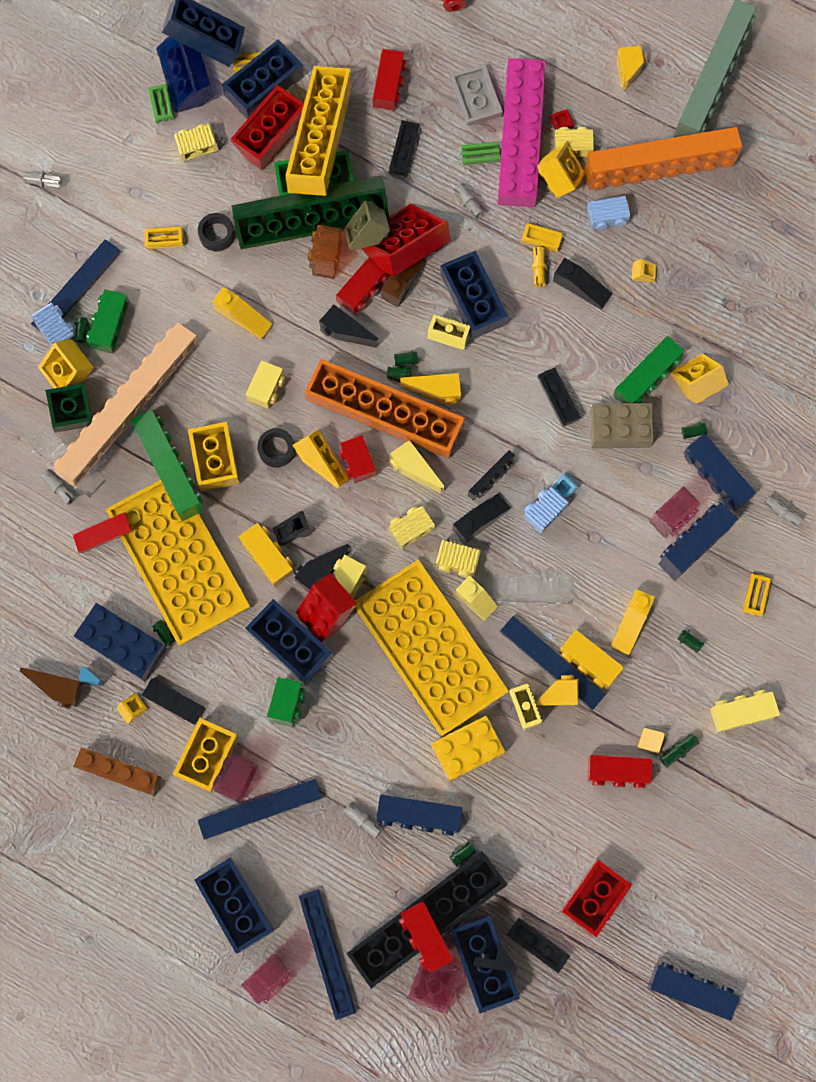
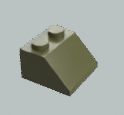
M367 200L363 202L344 228L350 250L378 245L382 239L388 236L390 230L385 211Z

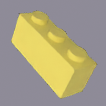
M766 690L755 692L754 696L749 698L746 695L735 697V701L727 703V700L715 702V706L710 709L717 733L773 719L780 715L773 691L766 693Z

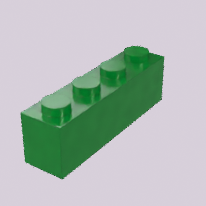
M666 336L615 388L613 396L622 404L642 403L645 399L643 396L647 392L651 394L658 386L656 383L660 379L662 381L666 379L670 374L669 370L671 367H677L682 362L684 350L670 337Z

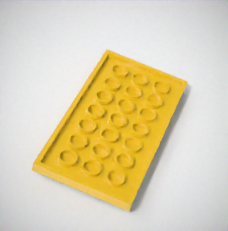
M161 480L105 509L110 518L124 512L128 514L133 532L122 536L121 539L179 647L251 608L200 515L197 514L182 522Z
M416 560L355 600L357 602L355 610L441 737L509 692L419 560Z

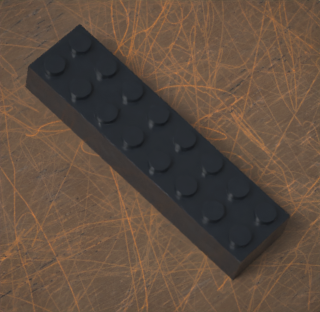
M482 850L346 954L372 989L420 952L419 949L414 951L409 941L412 935L409 929L404 931L399 921L402 918L401 913L424 902L442 936L508 884Z

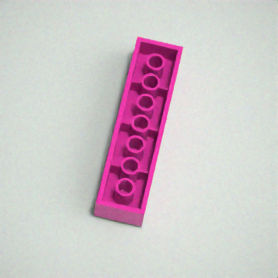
M508 58L497 205L535 208L545 74L544 60Z

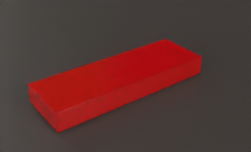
M124 512L73 534L78 553L82 554L133 532V528L128 514Z

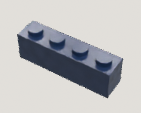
M705 434L685 449L683 454L686 461L697 468L699 476L710 483L712 491L723 498V503L728 509L736 512L756 494L753 488Z
M380 794L376 820L380 821V825L392 827V824L395 823L401 824L400 828L413 830L414 826L421 827L422 832L433 833V830H440L442 835L454 836V833L459 832L462 807Z
M664 962L661 965L655 964L647 989L732 1021L739 996L734 994V989L723 985L721 989L713 986L714 982L702 978L699 981L693 978V973L682 970L681 973L673 970L674 966Z

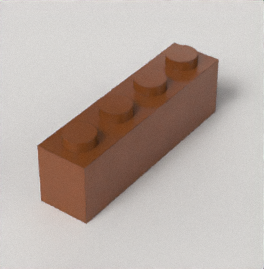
M82 747L73 766L79 770L151 796H155L162 778L157 774Z

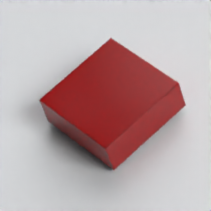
M568 109L550 114V120L554 129L561 127L574 128V123Z

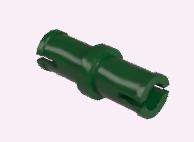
M689 734L688 737L680 743L672 745L673 748L659 757L661 763L666 768L670 767L680 757L684 758L688 751L699 744V741L694 734Z

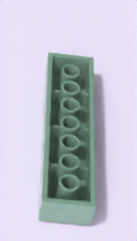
M740 0L734 1L682 113L673 138L704 133L718 100L723 93L726 82L729 80L732 69L744 47L746 38L750 34L756 19V15H754L755 6Z

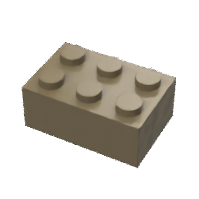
M652 403L592 404L590 410L591 448L651 447L653 443Z

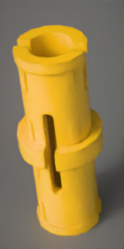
M537 247V249H533L534 264L532 265V270L534 271V286L544 287L546 286L545 271L547 270L545 248Z

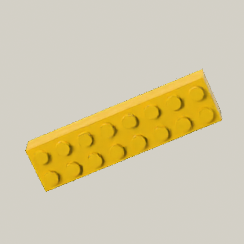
M314 66L285 176L288 193L326 196L352 89L351 69Z

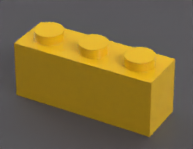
M256 523L238 536V538L272 585L277 587L294 574L292 569L294 564L288 557L284 558L280 552L283 550L276 541L273 543L269 539L271 534L265 526L260 527Z
M577 630L573 632L559 651L563 659L568 663L572 661L578 666L577 670L585 676L587 674L594 679V684L600 688L604 687L607 689L624 668Z

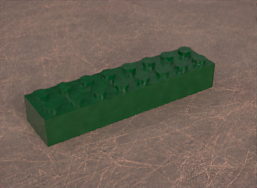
M382 176L328 186L326 196L292 193L231 205L240 249L243 250L344 230L365 200L383 209L387 221H390Z

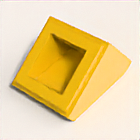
M644 259L635 261L632 269V280L654 283L657 264Z
M135 693L121 701L117 710L129 724L146 712L148 708L138 694Z
M643 728L637 748L658 754L665 733Z

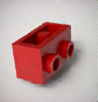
M363 435L340 443L341 449L338 452L341 460L346 461L348 466L345 468L348 479L352 478L355 484L376 476V469Z

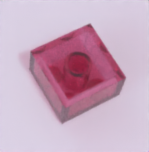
M683 486L654 513L650 523L665 539L670 535L674 537L685 525L684 522L688 524L699 512L697 508L700 502Z
M231 753L230 757L226 756L223 761L222 767L224 769L221 776L217 775L213 782L215 787L213 791L241 804L258 766L252 761Z
M273 954L241 986L257 1004L262 1002L266 1004L276 995L274 991L278 987L282 989L292 980L290 975L293 972L277 954Z
M420 963L407 999L447 1015L462 973L445 966L430 973L429 969L424 971Z

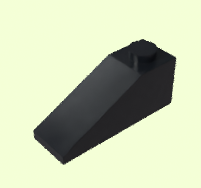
M565 257L554 273V283L601 310L612 294L581 266Z
M335 304L319 320L320 331L327 337L331 336L336 340L374 348L379 346L378 337Z
M498 493L453 524L452 530L465 545L511 508Z
M346 544L306 562L304 566L300 565L294 573L296 575L294 577L295 582L309 592L313 584L328 574H333L337 560H342L344 555L347 556L351 552V546Z

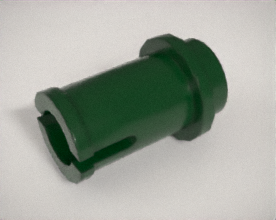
M78 317L74 321V325H76L74 341L86 343L87 327L90 323L87 318Z
M413 350L410 353L394 354L395 366L413 364L414 366L415 363H419L418 353L413 352Z
M405 366V368H387V379L411 377V368H408V366Z
M698 422L696 425L682 427L683 439L707 434L706 424Z
M159 620L152 626L153 632L159 635L165 646H168L175 641V638L166 626L167 623Z
M683 630L677 638L680 644H685L695 653H698L704 645V642L691 635L689 630Z
M468 841L456 852L452 851V855L449 858L456 867L458 865L462 866V862L476 853V850Z

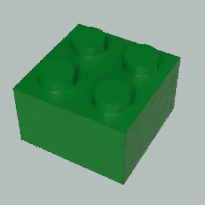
M277 677L267 714L270 722L294 728L295 723H299L301 716L299 706L300 703L304 704L306 692L301 682Z

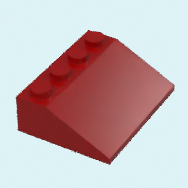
M410 203L389 216L390 221L387 222L390 230L385 239H382L378 245L361 249L382 271L394 277L451 241L448 221Z

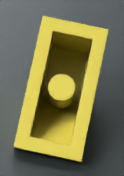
M470 576L455 591V595L483 621L498 608L485 589Z

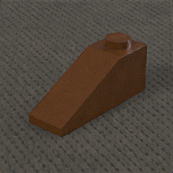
M426 259L419 260L394 277L390 275L381 289V299L398 307L426 263Z
M20 667L19 671L52 700L59 703L58 707L70 709L71 706L77 707L83 687L82 682Z

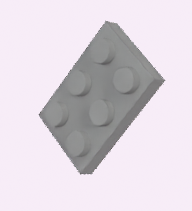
M485 64L450 74V80L467 126L502 116L503 112Z

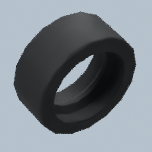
M211 213L204 216L197 228L200 242L210 251L217 252L229 248L235 237L231 220L220 213ZM216 223L225 225L227 235L222 240L211 241L205 236V230L208 226Z
M273 428L267 430L258 440L257 449L260 458L270 467L279 468L285 466L292 461L295 455L293 438L283 429ZM274 437L284 439L288 445L287 453L278 459L269 457L265 452L267 441Z

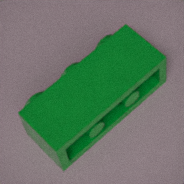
M104 289L103 294L99 296V307L92 317L93 326L88 331L86 337L91 349L114 353L130 302L127 294Z

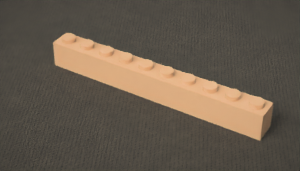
M179 323L168 329L166 337L156 343L154 351L144 357L142 365L138 369H134L130 374V379L120 385L117 394L113 398L108 399L101 413H96L89 427L86 426L81 431L77 441H73L68 446L63 457L60 456L56 460L54 469L58 476L74 487L79 484L129 425L131 419L135 418L196 346L197 337L194 333Z

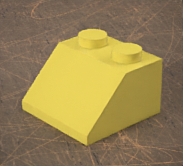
M344 555L342 560H337L334 566V574L338 582L354 599L367 575L366 566Z

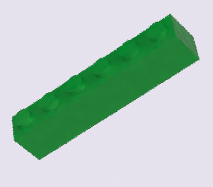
M151 409L131 419L181 521L183 522L203 512L200 504L204 502L199 492L194 493L192 488L196 486L191 477L186 478L184 473L187 472L183 461L178 462L176 457L180 455L175 445L170 446L169 441L172 439L167 430L163 431L161 429V426L164 424L160 416H155Z

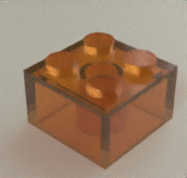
M317 225V230L312 233L311 243H313V248L309 249L308 252L309 268L312 269L313 276L335 279L342 246L340 228Z

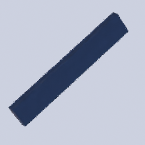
M105 239L48 303H52L53 306L57 305L63 313L62 319L121 253L120 249ZM33 321L31 325L41 332Z
M514 616L500 630L502 635L555 680L561 679L562 675H574V679L579 680V700L591 710L606 695Z
M316 779L198 819L203 839L206 840L318 801L322 797Z
M319 889L299 895L298 897L334 1018L338 1020L356 1014Z

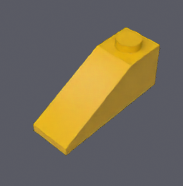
M224 287L212 301L216 312L261 340L273 326L271 322L239 296Z
M459 373L400 378L402 389L439 403L453 405L461 400Z
M319 429L293 444L301 460L336 488H339L349 480Z
M638 589L635 590L610 648L629 656L654 601V596Z

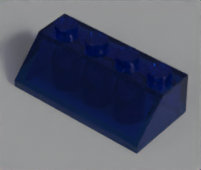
M168 36L156 50L174 111L178 113L203 106L214 94L202 54Z

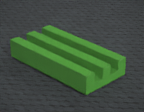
M167 84L149 87L156 124L162 120L163 122H167V119L174 120ZM163 89L165 93L169 114H165L162 95L160 91ZM153 91H157L162 114L158 116Z
M498 142L461 145L463 165L500 162ZM488 154H495V155H496V156H485V157L466 158V157H468V156H484V155H488Z

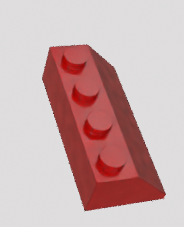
M277 85L230 138V141L250 163L263 170L298 129L304 103Z

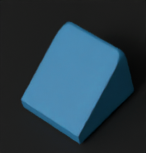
M566 472L561 475L552 487L567 500L581 485Z
M84 666L81 667L80 682L87 685L103 686L102 681Z

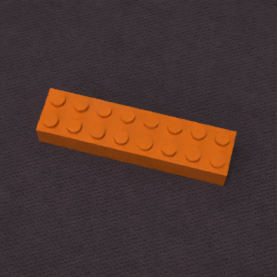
M737 127L588 152L584 168L588 189L602 190L605 187H620L627 183L638 184L644 180L655 181L667 176L673 178L679 174L686 173L690 175L702 170L712 171L719 167L729 168L735 165L742 149V144Z
M321 358L304 392L305 399L309 402L407 442L410 440L413 445L449 459L464 426L465 418Z

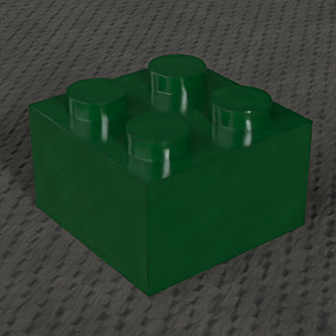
M85 383L45 390L54 433L89 427L92 423Z

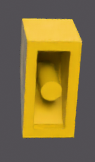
M641 45L618 49L617 63L622 90H626L640 74L643 64L646 63L645 52L642 53Z
M562 675L561 679L556 680L537 700V705H578L579 680L574 679V675Z

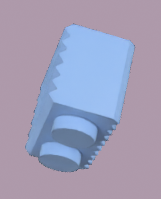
M626 195L588 202L587 212L591 229L603 230L613 225L621 227L629 222L630 212Z
M52 303L31 316L51 347L54 342L71 339L74 336L72 325L68 321L65 323L61 317L63 315L62 311L57 305L53 306Z
M552 486L548 490L544 488L537 496L539 500L535 504L531 502L524 509L526 512L524 519L540 534L569 504Z

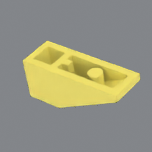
M410 440L390 453L391 460L389 462L395 471L399 470L402 475L439 493L444 492V485Z

